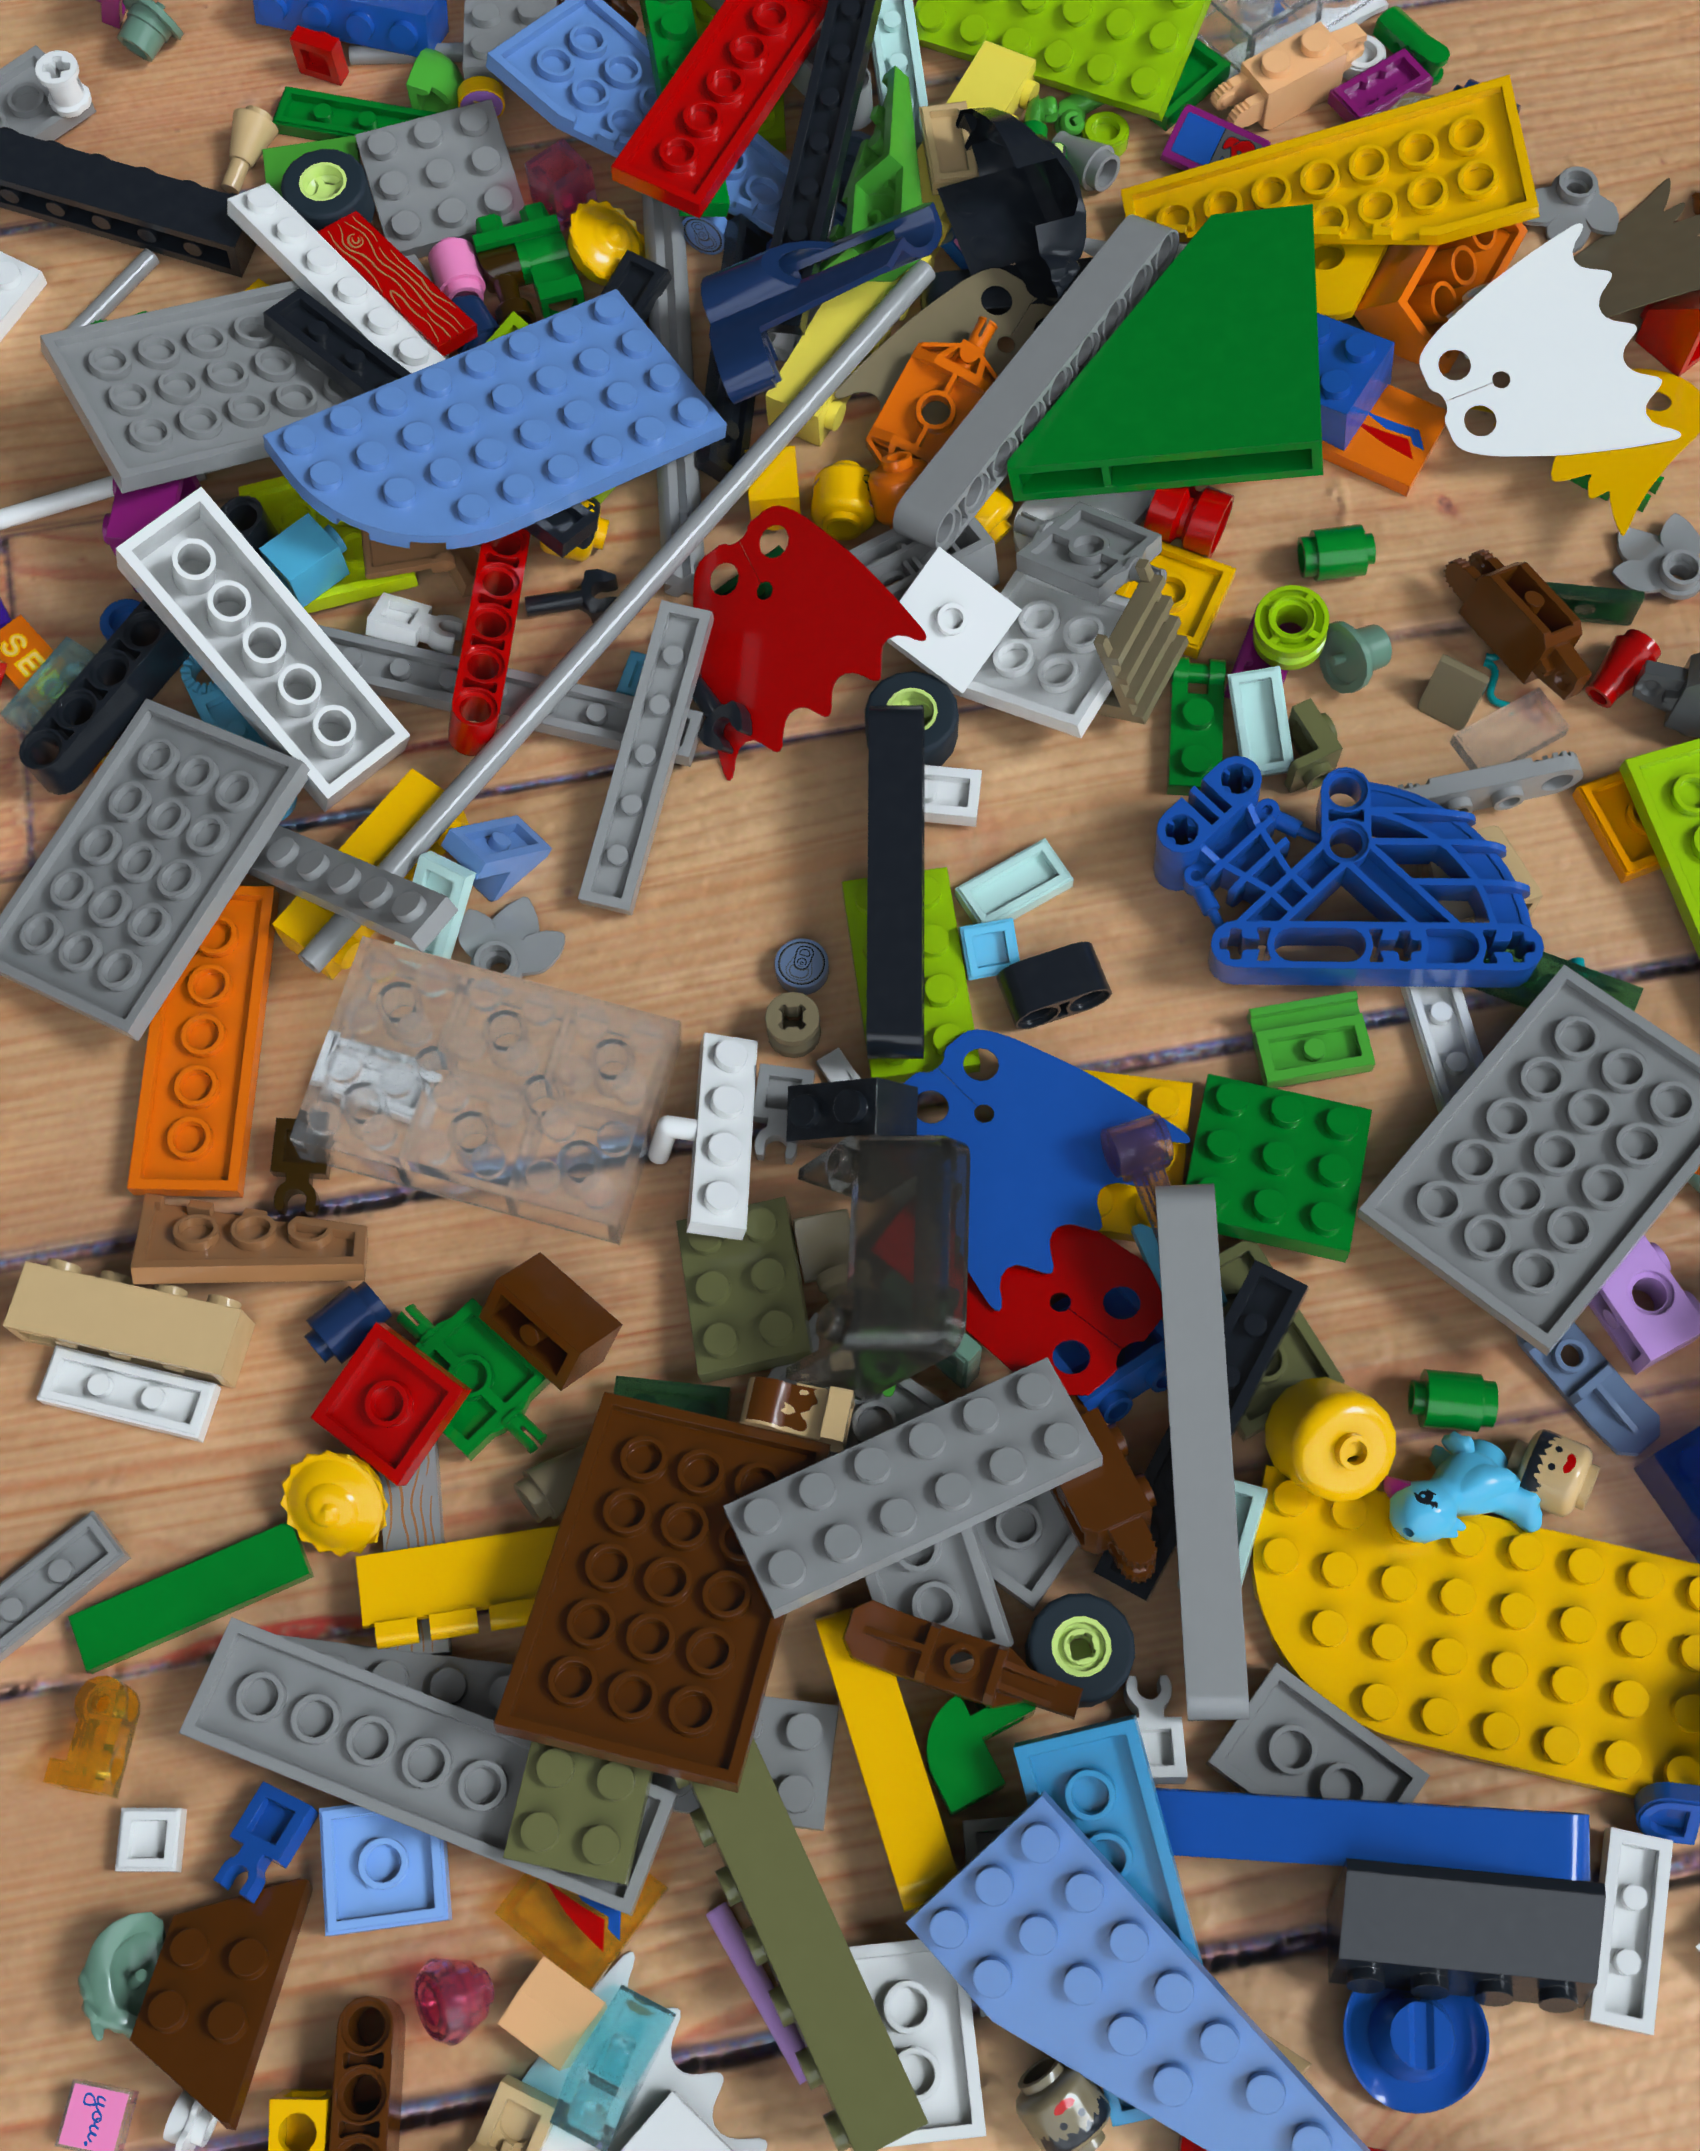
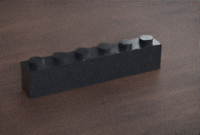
M8 127L0 128V208L141 249L147 248L155 253L243 277L257 244L227 215V198L238 194H226L202 187L191 180H178L158 174L146 167L130 166L110 160L101 154L85 153L65 147L53 140L44 141L20 134Z

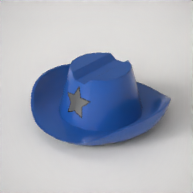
M1385 1988L1383 1991L1373 1994L1352 1992L1345 2010L1343 2038L1350 2066L1363 2088L1374 2099L1389 2108L1413 2114L1430 2113L1444 2109L1467 2095L1475 2087L1485 2070L1489 2055V2029L1480 2004L1475 2001L1474 1996L1449 1995L1439 2000H1426L1412 1996L1410 1991Z

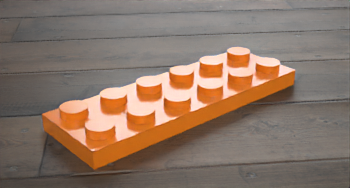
M239 886L149 1025L127 1189L133 1195L150 1193L163 1196L243 1198L275 928L272 923L277 919L280 896L275 886Z

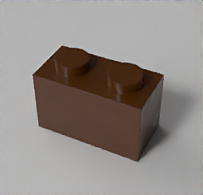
M541 1252L496 1279L479 1315L482 1321L560 1391L604 1361L623 1325Z

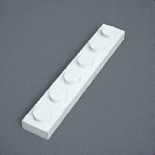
M268 183L227 198V215L302 290L410 373L445 360Z

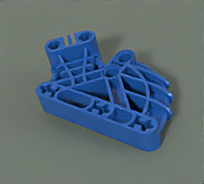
M1241 756L1228 757L1218 763L1202 778L1201 790L1194 785L1189 790L1188 802L1181 797L1158 821L1153 865L1155 878L1160 885L1168 890H1184L1187 894L1194 896L1203 915L1209 916L1216 929L1212 935L1210 945L1209 969L1214 977L1223 983L1232 985L1512 988L1528 981L1543 956L1544 945L1542 937L1533 929L1529 911L1524 899L1530 896V886L1515 881L1510 870L1501 859L1506 856V846L1497 842L1486 841L1471 827L1476 824L1474 814L1445 809L1441 805L1413 792L1390 785L1369 782L1363 773L1354 768H1337L1328 773L1324 778L1316 807V832L1303 826L1304 821L1280 811L1276 801L1268 798L1258 802L1262 783L1261 771L1255 762ZM1334 794H1346L1352 797L1356 804L1349 807L1338 806L1330 797ZM1274 830H1277L1295 839L1297 836H1300L1315 843L1316 846L1291 869L1285 860L1290 848L1288 838L1284 837L1275 844L1272 836ZM1335 844H1347L1355 850L1357 855L1351 858H1342L1334 854L1330 847ZM1433 862L1450 878H1412L1397 864H1429ZM1342 886L1380 922L1304 920ZM1219 887L1227 890L1226 904L1232 908L1237 906L1242 900L1250 903L1252 906L1237 920L1224 923L1218 912L1221 907L1213 892ZM1438 901H1468L1474 912L1475 922H1460ZM1258 945L1266 946L1263 961L1258 960L1260 951ZM1229 946L1238 947L1241 959H1231L1227 948ZM1282 946H1344L1354 950L1359 958L1349 962L1289 961L1280 957L1275 950ZM1373 947H1376L1374 958H1377L1376 962L1370 961ZM1393 949H1403L1404 957L1409 958V960H1399L1398 952L1393 951ZM1506 949L1514 950L1515 958L1522 959V961L1513 962L1512 953L1505 952ZM1484 957L1485 959H1490L1489 963L1483 962Z

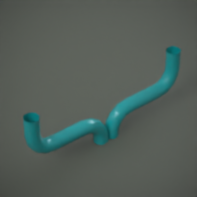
M1487 653L1483 665L1491 671L1486 693L1487 699L1492 705L1508 710L1510 702L1500 700L1494 695L1499 670L1493 661H1497L1500 658L1495 653Z

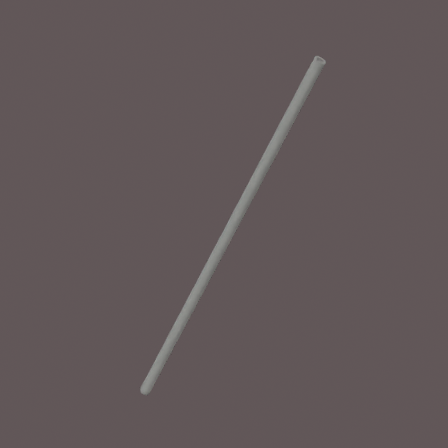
M919 260L906 272L377 867L403 878L418 862L419 855L431 848L935 279V272L927 262ZM335 913L298 954L299 959L307 967L319 974L361 925Z

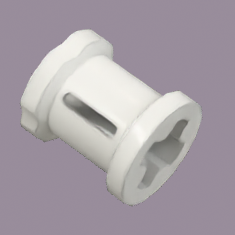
M55 50L44 54L37 61L35 66L36 76L40 83L47 87L49 91L48 101L53 111L57 112L59 116L66 118L79 116L91 105L92 97L90 90L82 84L78 77L80 70L76 58L67 51Z

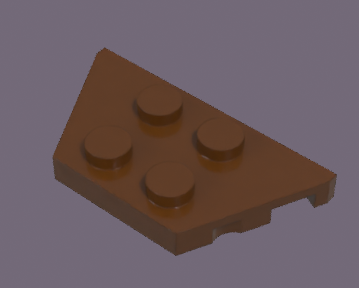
M298 1878L264 1888L254 1904L242 1896H237L173 1915L130 2037V2041L139 2051L162 2069L226 2129L236 2130L313 1891V1887L307 1879Z

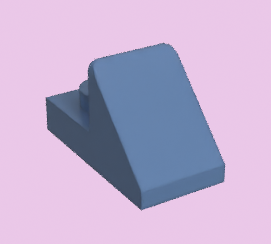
M518 815L451 828L441 844L457 860V864L476 873L473 886L491 902L502 897L548 857L552 850Z

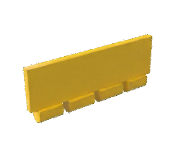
M560 1525L355 1556L363 1629L375 1627L377 1649L420 1643L417 1620L429 1619L432 1641L478 1634L477 1611L489 1609L491 1631L526 1626Z

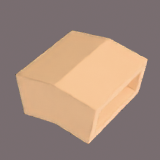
M543 1956L518 1990L497 2024L555 2069L561 2071L571 2067L588 2038L608 2012V2008L602 1999Z

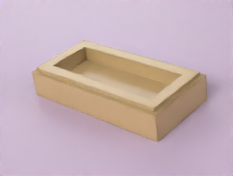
M966 101L919 107V124L932 195H939L937 188L979 177L973 149L968 151L965 149L969 133L965 129H957L956 127L960 110L968 109Z

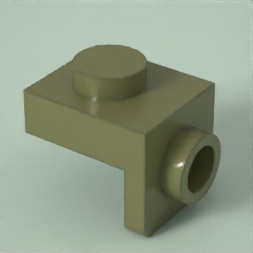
M1310 698L1292 706L1288 719L1291 742L1300 755V758L1291 762L1284 783L1290 793L1305 786L1307 789H1315L1322 786V782L1327 774L1336 769L1343 749L1337 740V731L1333 721L1326 713H1320Z

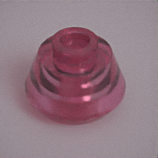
M430 1959L426 1961L415 1980V2002L425 2030L431 2038L449 2046L461 2043L487 2018L489 2005L494 2001V1987L488 1972L482 1967L478 1968L474 1962L468 1959Z

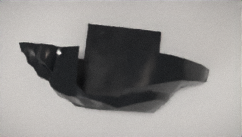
M991 107L960 110L956 127L957 129H965L969 133L965 149L966 151L973 149L979 177L937 188V191L970 274L972 276L983 270L1001 268L1015 263L1040 304L1053 306L1075 281V276L1081 268L1077 260L1082 255L1086 240V207L1082 199L1080 181L1076 172L1057 146L1043 135L1036 134L1031 128L1010 113Z

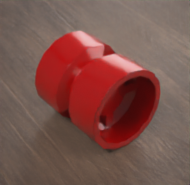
M1195 486L1156 489L1143 527L1161 534L1162 541L1168 544L1176 538L1181 539L1183 549L1210 559L1228 522L1234 503V495L1207 486L1202 491H1197Z

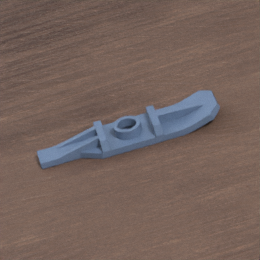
M1575 1322L1547 1356L1516 1334L1517 1342L1521 1349L1585 1424L1616 1455L1638 1456L1659 1438L1660 1416L1630 1388ZM1564 1346H1572L1577 1350L1580 1360L1575 1367L1568 1366L1563 1362L1561 1351Z

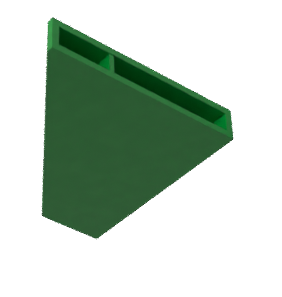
M1313 204L1211 215L1007 460V471L1014 502L1323 475Z

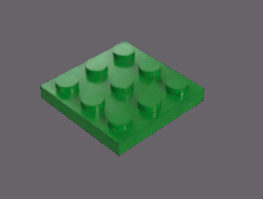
M1208 1074L1185 1185L1214 1183L1217 1229L1220 1235L1346 1263L1351 1248L1372 1110Z

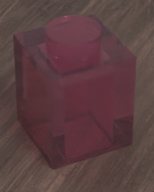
M563 138L524 163L532 202H542L549 215H557L561 232L571 226L570 214L576 212L578 203L586 204L590 198L597 201L592 167Z

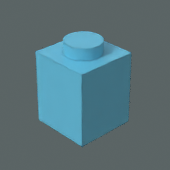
M309 513L259 548L265 563L303 608L350 574L342 554L347 550V547L340 535L329 524L322 528Z

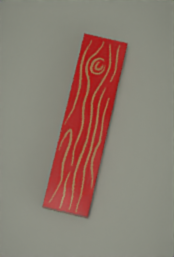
M357 211L317 231L443 357L478 337L477 324Z

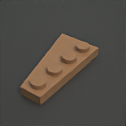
M145 1193L131 1263L133 1285L365 1280L368 1252L367 1226L296 1216L290 1222L275 1221L264 1210L245 1208L242 1215L215 1212L214 1204L210 1202L190 1200L187 1207L165 1204L163 1195Z

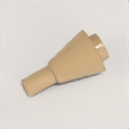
M249 105L246 108H237L233 112L229 152L230 163L221 184V188L227 193H240L248 170L263 154L262 149H267L279 133L277 126L272 122V116L259 107Z

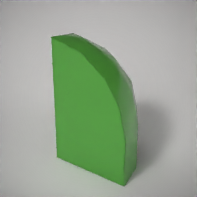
M426 47L420 51L406 83L412 109L440 113L458 108L457 89L464 79L458 66L441 52Z

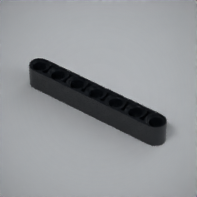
M247 495L230 499L221 507L222 512L263 559L259 548L278 535L276 528L256 498ZM144 599L28 733L20 745L19 756L21 762L50 793L56 795L67 794L79 787L115 745L145 699L152 700L190 655Z
M870 706L868 759L867 1056L868 1060L924 1059V706Z

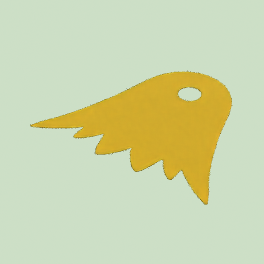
M1632 369L1638 373L1657 376L1662 379V384L1656 393L1666 395L1671 400V406L1662 411L1646 408V414L1652 422L1662 427L1679 431L1681 433L1680 438L1633 448L1556 456L1552 465L1551 477L1554 482L1571 480L1590 474L1591 477L1588 482V497L1590 499H1594L1609 491L1614 521L1622 536L1625 535L1630 527L1638 507L1652 485L1675 457L1700 433V391L1690 382L1668 372L1653 369ZM1479 405L1470 408L1473 410L1493 413L1492 410L1485 406Z

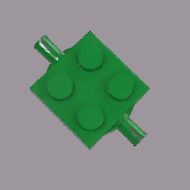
M471 1298L453 1317L435 1326L414 1304L407 1306L405 1310L419 1325L416 1326L403 1312L398 1315L396 1322L401 1324L418 1341L416 1344L418 1349L472 1389L443 1431V1434L470 1461L495 1437L507 1431L527 1449L528 1453L535 1452L538 1449L537 1445L524 1431L526 1430L540 1445L545 1442L547 1435L525 1413L531 1401L551 1382L479 1318L483 1307L475 1299Z

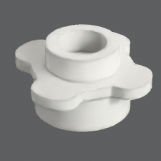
M183 2091L168 2117L163 2139L175 2144V2151H194L196 2146L203 2148L209 2141L218 2120L193 2097Z

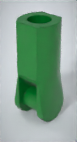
M1393 6L1383 12L1376 21L1373 35L1393 54L1405 48L1434 78L1432 86L1440 83L1444 74L1441 67L1448 62L1450 57L1449 49L1428 35L1400 7Z

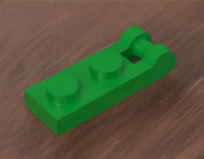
M1181 657L1171 675L1167 795L1189 796V790L1194 785L1201 790L1202 778L1222 761L1225 659H1209V663L1206 664L1190 663L1189 657ZM1188 683L1207 684L1206 694L1188 693Z

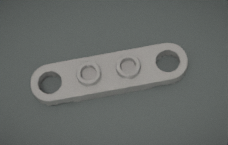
M1562 751L1559 755L1557 752L1552 753V757L1549 759L1546 755L1542 757L1543 760L1537 759L1533 762L1532 757L1429 778L1425 785L1407 783L1405 787L1403 784L1398 785V788L1418 794L1441 805L1445 809L1472 813L1475 810L1494 807L1495 810H1507L1518 806L1524 800L1562 792L1577 784L1584 774L1577 755L1571 751L1568 753L1567 751Z

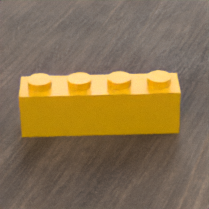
M411 768L339 848V851L378 866L445 790ZM464 810L428 851L431 850L441 856L446 852L441 844L449 829L469 825ZM417 863L404 877L405 879L413 880ZM296 896L272 925L284 945L298 955L335 913ZM361 925L321 972L333 980L342 969L351 967L360 957L363 945L375 931Z

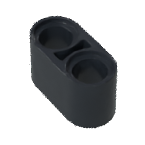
M1090 942L1070 944L1021 960L1004 968L996 977L1017 1029L1021 1030L1038 1027L1087 1011L1104 1003L1112 995L1096 952Z

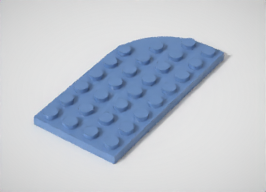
M614 289L264 434L263 439L266 452L290 485L305 502L332 523L337 525L340 521H343L350 526L368 532L369 540L391 546L410 549L411 542L446 543V549H457L491 542L512 534L537 521L550 517L725 438L727 423L620 292Z

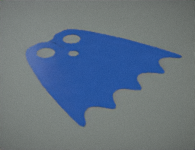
M975 1029L963 1033L946 1047L943 1062L938 1068L927 1073H915L903 1083L918 1087V1095L925 1091L938 1092L948 1102V1113L943 1120L937 1123H926L917 1118V1143L902 1145L935 1217L969 1275L988 1304L995 1311H1000L1002 1307L1000 1282L1001 1276L1007 1268L1018 1265L1045 1274L1053 1272L1054 1265L1050 1250V1239L1052 1233L1058 1227L1077 1225L1094 1231L1102 1228L1097 1197L1103 1187L1113 1183L1127 1184L1140 1188L1150 1186V1179L1143 1159V1151L1148 1144L1154 1141H1171L1185 1144L1190 1142V1138L1185 1132L1089 1073L1017 1039L988 1030ZM974 1049L989 1050L998 1059V1071L988 1080H975L968 1076L964 1070L963 1062L965 1056ZM980 1105H988L994 1111V1117L991 1121L982 1123L975 1118V1109Z

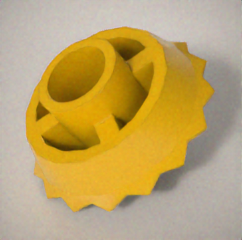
M590 198L586 204L578 203L576 212L570 214L571 226L567 242L570 256L578 270L589 280L601 286H606L627 249L645 258L644 236L637 231L636 221L627 218L622 208H613L607 200L598 203Z
M328 1450L320 1454H306L301 1462L290 1465V1475L281 1482L285 1493L280 1504L287 1511L286 1524L297 1529L300 1541L312 1543L319 1553L332 1551L339 1557L344 1556L350 1551L361 1554L367 1544L377 1543L380 1530L387 1526L385 1512L388 1503L385 1499L381 1480L369 1464L356 1456L334 1453Z

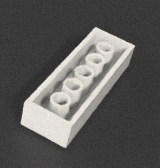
M202 487L195 490L115 548L119 571L271 749L301 760L310 769L307 774L309 779L303 788L324 812L406 749L410 738L408 731Z

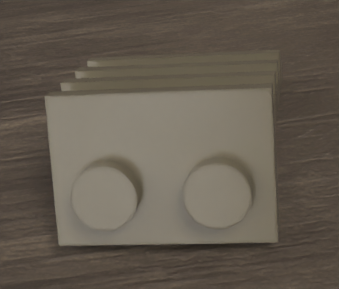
M1139 558L1135 566L1140 578L1137 588L1109 638L1106 635L1097 634L1093 643L1113 688L1097 714L1146 724L1189 641L1187 636L1177 634L1181 625L1179 616L1169 614L1174 602L1172 596L1162 595L1161 593L1166 584L1164 576L1154 574L1149 560Z

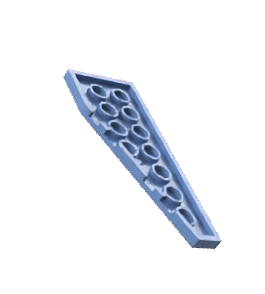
M565 0L487 53L486 68L550 124L616 158L657 100L646 37L603 0ZM756 133L726 178L730 200L728 213L734 216L741 213L760 229L773 234L790 160L758 133ZM837 202L833 226L837 224L842 226L847 213V209L839 202Z

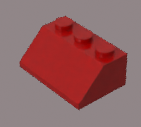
M1700 289L1646 305L1640 315V318L1644 321L1635 342L1670 372L1680 377L1700 361Z

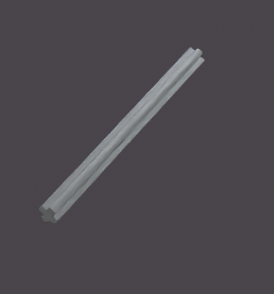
M642 193L645 258L669 269L672 276L671 281L663 294L656 300L649 315V329L694 383L686 239L684 238V226L682 224L684 216H679L678 209ZM697 451L656 468L661 547L701 504L699 469L695 467ZM704 540L664 583L665 593L674 597H679L685 592L693 595L695 571L699 562L704 557Z

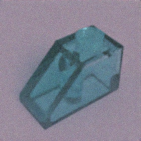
M621 1985L570 2068L550 2123L601 2151H607L629 2114L674 2022L676 2013Z

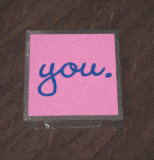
M73 2079L55 2146L75 2151H124L139 2091L84 2079Z

